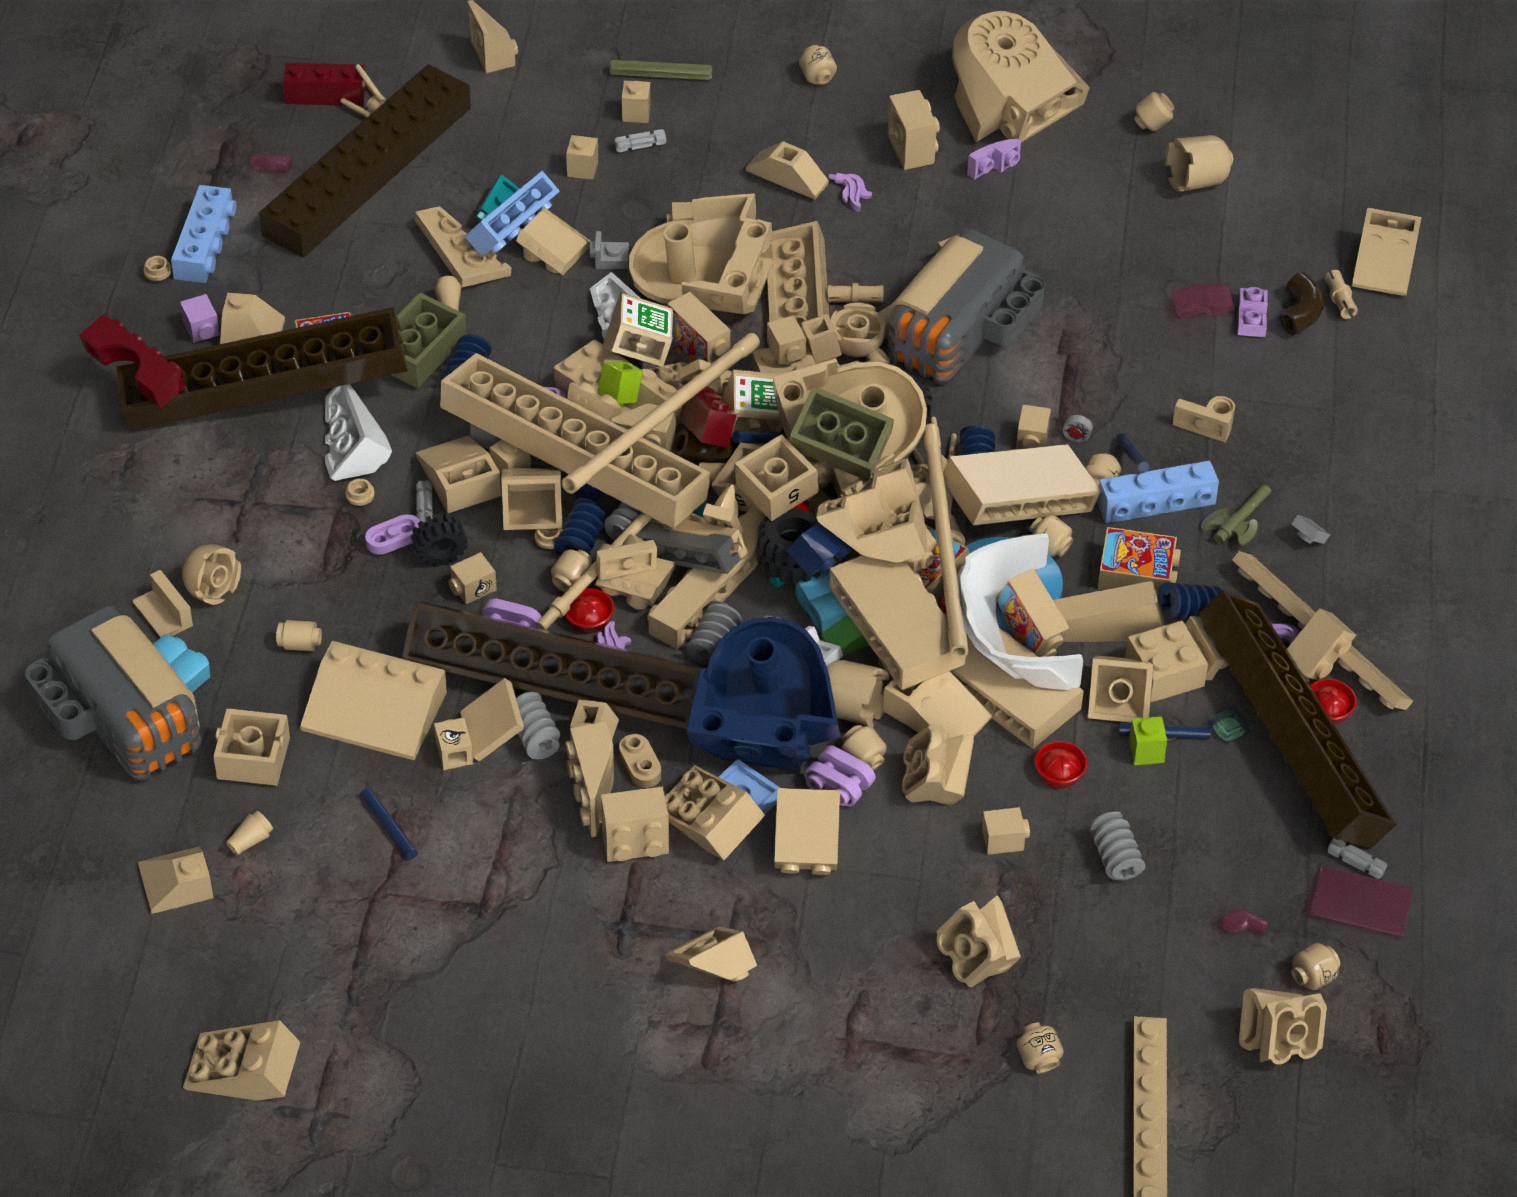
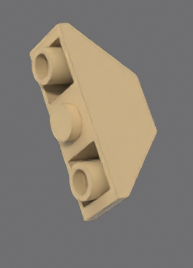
M784 141L759 151L746 166L747 172L814 200L828 185V179L805 150Z

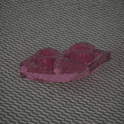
M1228 284L1199 285L1171 292L1179 320L1205 311L1207 316L1210 317L1235 309Z

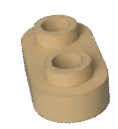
M638 734L625 736L619 744V755L632 782L642 788H650L657 785L661 780V764L649 741L644 736Z

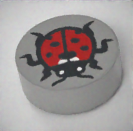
M1072 415L1065 420L1063 434L1070 441L1082 443L1090 438L1093 426L1086 417Z

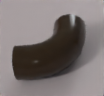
M1306 272L1297 273L1286 285V292L1296 301V304L1282 310L1280 320L1283 328L1290 335L1302 332L1317 322L1324 309L1323 293Z
M681 430L674 440L673 454L698 464L700 462L727 463L740 442H734L731 436L728 447L702 443L691 431Z

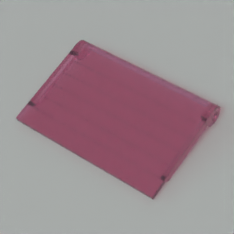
M1321 866L1309 916L1314 917L1316 915L1395 934L1399 938H1403L1414 888Z

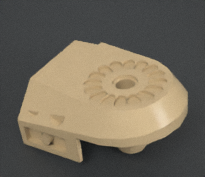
M995 11L979 15L962 25L954 37L952 60L959 78L954 97L975 142L1000 129L1005 137L1009 139L1017 138L1022 143L1085 103L1090 87L1055 51L1037 27L1022 16L1006 11Z
M755 193L692 199L694 218L659 225L648 230L635 243L629 255V271L634 286L649 299L667 307L668 303L691 292L709 310L739 314L754 312L775 260L771 222L755 219Z
M831 359L773 376L774 395L788 441L812 386L894 419L892 433L876 469L904 459L918 445L925 432L927 407L923 391L911 376L897 366L882 362H860L837 368V360ZM803 455L817 469L818 490L826 487L831 482L840 498L842 495L841 491L857 481L864 480Z

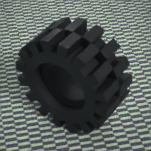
M439 513L435 514L434 519L428 516L426 517L427 522L420 521L417 523L419 528H413L411 539L417 557L421 563L425 562L427 566H430L432 562L434 567H439L440 562L448 565V560L450 559L455 562L458 560L456 555L462 556L464 554L463 549L468 547V539L462 523L454 515L451 517L450 514L445 513L441 517Z

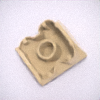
M542 207V210L523 229L520 228L516 240L523 247V257L525 260L530 262L543 261L548 271L560 273L562 276L590 248V240L545 207Z
M657 558V569L601 581L598 577L595 586L601 587L603 592L611 596H625L628 605L635 609H645L648 605L652 606L662 593L676 563Z

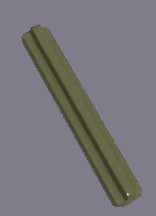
M611 60L610 74L616 76L711 80L713 74L712 65L630 60Z

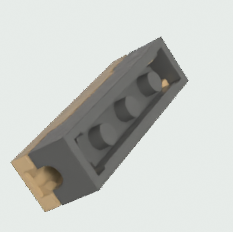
M652 518L636 535L644 541L654 540L657 546V558L673 561L676 565L724 574H728L741 558L748 553L738 529L683 520L675 528H672Z

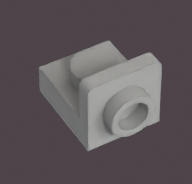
M596 231V240L590 241V258H595V268L628 269L629 242H602V231Z

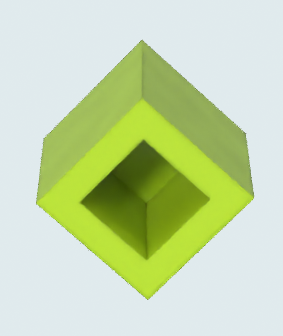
M625 361L603 363L597 394L600 396L604 394L612 396L620 407H623L626 403H637L643 370Z
M1162 716L1132 719L1129 745L1134 765L1164 763L1167 736Z

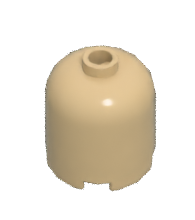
M1213 135L1174 139V142L1168 143L1165 152V166H1170L1173 176L1168 177L1173 189L1178 192L1223 183L1229 176L1231 165L1233 164V154L1226 143Z
M836 660L828 664L827 669L830 676L837 718L873 728V719L880 720L884 712L883 690L884 680H890L888 671L845 660Z

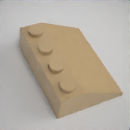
M332 641L320 663L300 730L415 760L446 696L445 670Z

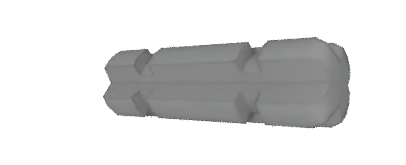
M663 129L653 130L651 134L650 131L630 134L628 135L629 138L619 136L614 139L616 151L619 153L628 151V148L637 150L652 147V144H655V146L666 144V134Z
M420 480L416 484L417 518L425 523L427 522L426 517L430 516L432 519L433 516L432 483L429 480Z
M1333 838L1328 846L1327 852L1337 858L1343 857L1342 861L1363 872L1368 870V874L1377 879H1380L1386 871V862L1378 858L1372 859L1371 854L1351 844L1347 846L1344 840Z

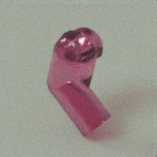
M281 154L280 156L253 155L251 158L253 168L270 169L281 173L289 171L293 164V159L288 154Z
M1240 909L1226 914L1222 925L1227 932L1236 933L1250 929L1264 936L1270 926V921L1245 909Z

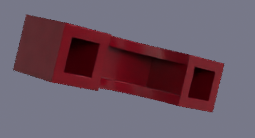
M103 314L79 334L86 352L104 366L117 361H130L140 365L135 380L141 394L160 409L185 388L181 377L183 374L181 368L173 361L170 363L166 361L155 347L150 349L146 346L138 334H130L118 319L112 320Z

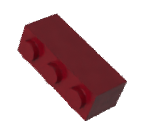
M286 63L283 76L285 104L346 106L340 102L344 98L357 106H364L366 83L355 68L356 65Z
M705 387L683 405L679 420L700 442L728 447L737 414L729 407L728 403L721 400V396L714 393V389Z

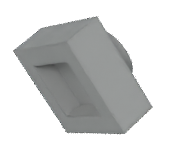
M1297 515L1291 523L1299 530L1297 535L1310 544L1313 541L1324 544L1330 536L1328 532L1310 518Z

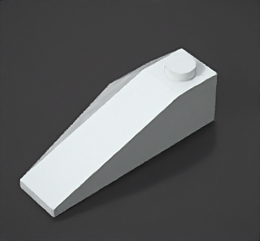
M612 272L590 288L604 340L620 292L640 298Z
M350 384L333 387L325 397V422L330 424V431L325 436V443L329 445V453L325 455V465L330 478L337 481L374 473L382 464L387 462L392 453L388 439Z

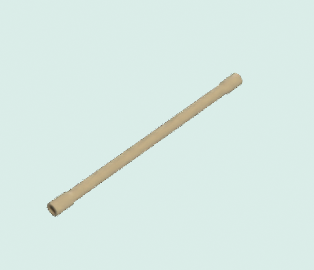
M748 333L734 344L728 352L584 465L572 471L562 480L564 490L570 494L575 493L589 482L592 476L740 359L747 357L760 346L758 336L754 333Z
M927 424L922 437L928 464L949 627L950 654L954 658H963L967 656L969 651L966 631L963 625L940 452V433L937 425Z

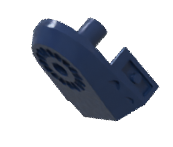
M775 617L751 619L737 625L720 639L709 660L707 672L705 668H701L687 727L690 744L724 761L735 762L739 759L745 764L801 772L803 762H808L810 745L840 738L827 665L824 662L819 645L809 632L791 621Z

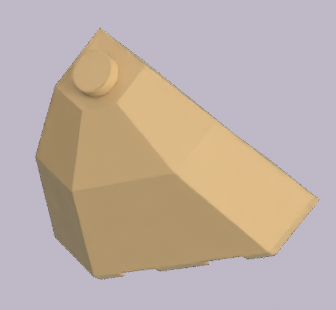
M908 458L878 467L871 472L873 478L864 484L862 481H857L841 491L843 497L827 500L819 505L816 516L818 522L863 556L899 563L905 560L906 562H914L926 554L927 536L924 516Z

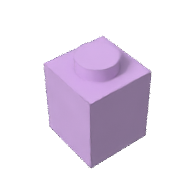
M207 294L180 302L182 320L193 343L220 335L218 317Z

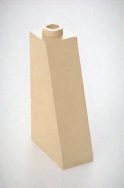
M1153 581L1053 600L1070 628L1063 638L1064 642H1127L1128 636L1165 626Z

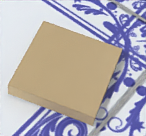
M505 678L460 711L462 718L465 719L471 740L473 758L478 761L484 759L524 729L512 683Z

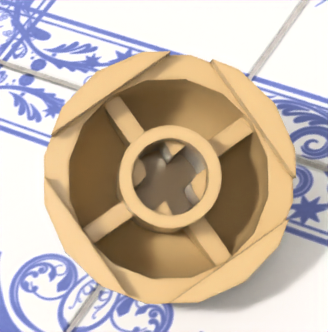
M849 303L844 305V309L838 313L836 310L831 317L841 353L855 358L866 357L874 349H878L882 345L886 333L885 316L882 313L880 316L879 313L875 312L874 306L864 303Z
M216 544L202 545L191 551L182 568V579L188 592L196 599L212 605L222 603L225 599L220 597L228 590L233 593L240 580L241 564L235 558L234 554L236 553L231 549Z

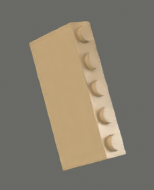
M1068 444L950 456L943 471L945 486L972 525L1033 519L1048 515L1059 516L1091 512L1101 493L1099 486Z
M862 555L830 568V590L901 690L965 665L966 656L954 658L950 654L947 614L941 611L935 596L927 592L918 573H914L906 560L895 563Z
M999 628L1007 654L1038 657L1031 649L1025 648L1013 639L1008 632L1002 631ZM966 633L969 652L965 659V665L955 668L950 672L990 712L993 720L1029 747L1034 749L1081 710L1084 690L1080 686L1070 690L1049 689L1033 686L1022 678L1014 679L984 656L974 646Z

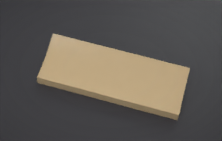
M818 221L772 231L775 260L767 277L769 321L794 315L802 332V322L825 314L829 315L825 240Z

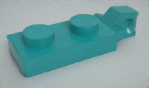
M502 174L498 176L479 207L475 219L480 223L520 188Z

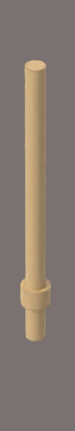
M642 512L611 545L614 547L624 546L627 537L630 534L636 536L652 517ZM597 560L562 597H556L549 605V610L536 623L539 629L547 630L558 617L562 618L570 610V604L598 576Z

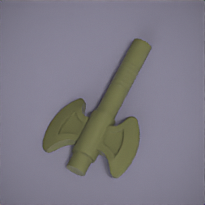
M1265 484L1262 485L1231 516L1228 515V508L1212 512L1201 523V530L1217 529L1213 539L1218 544H1222L1231 536H1235L1238 539L1239 546L1245 545L1256 535L1258 524L1255 519L1244 522V520L1271 493L1270 487Z

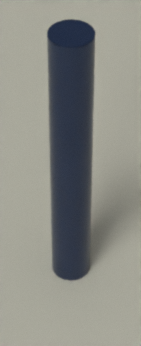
M734 431L732 440L740 443H768L781 434L785 438L786 435L779 432Z
M1118 434L1116 441L1140 472H1147L1149 464L1126 434Z
M1119 723V735H1130L1131 723ZM1164 725L1167 737L1210 739L1211 727Z
M370 788L364 789L360 796L406 858L408 860L415 858L418 851Z

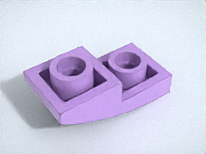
M1017 138L999 141L971 153L968 156L967 175L976 180L981 175L988 173L992 168L1002 173L1010 166L1016 165L1020 159L1021 141Z
M1258 287L1240 288L1238 335L1266 336L1268 290H1262Z

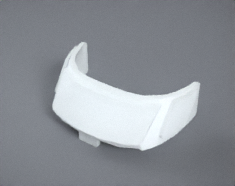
M1035 534L1001 540L983 546L966 556V563L964 566H961L957 574L964 629L974 646L1014 679L1022 678L1033 686L1059 690L1078 688L1081 684L1082 655L1049 657L1009 655L1005 650L996 617V598L1007 581L1034 568L1036 570L1046 566L1049 545L1048 535Z

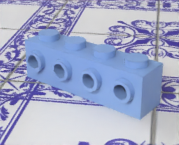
M541 171L477 224L465 238L482 257L490 251L494 254L507 244L504 241L506 237L511 241L519 234V226L523 225L525 227L536 216L535 213H539L542 210V207L549 209L552 206L549 201L560 192L559 189Z
M199 185L171 259L175 280L206 283L209 274L214 272L216 265L215 257L222 251V238L228 234L230 216H234L236 212V201L232 200L231 189Z
M1210 461L1100 479L1099 488L1101 493L1097 499V504L1105 524L1216 504L1219 480Z

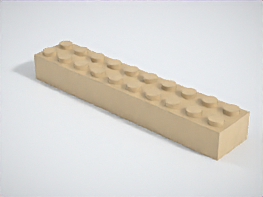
M477 353L441 381L440 408L568 474L579 466L584 465L627 431L621 426ZM641 438L592 476L587 484L675 528L708 499L710 472Z

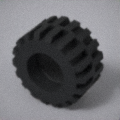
M796 508V510L790 509L773 521L767 516L764 517V521H761L759 525L757 542L758 565H761L763 572H769L770 577L780 578V581L784 582L792 581V583H799L802 580L804 582L811 581V577L806 574L786 550L800 535L818 523L817 515H814L815 512ZM819 570L812 576L818 578L821 576V571Z

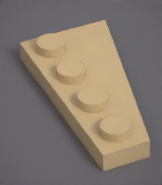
M440 206L415 212V222L452 275L461 284V287L511 276L512 267L506 262L501 264L496 259L497 255L492 251L482 257L465 238L468 233L462 230V225Z

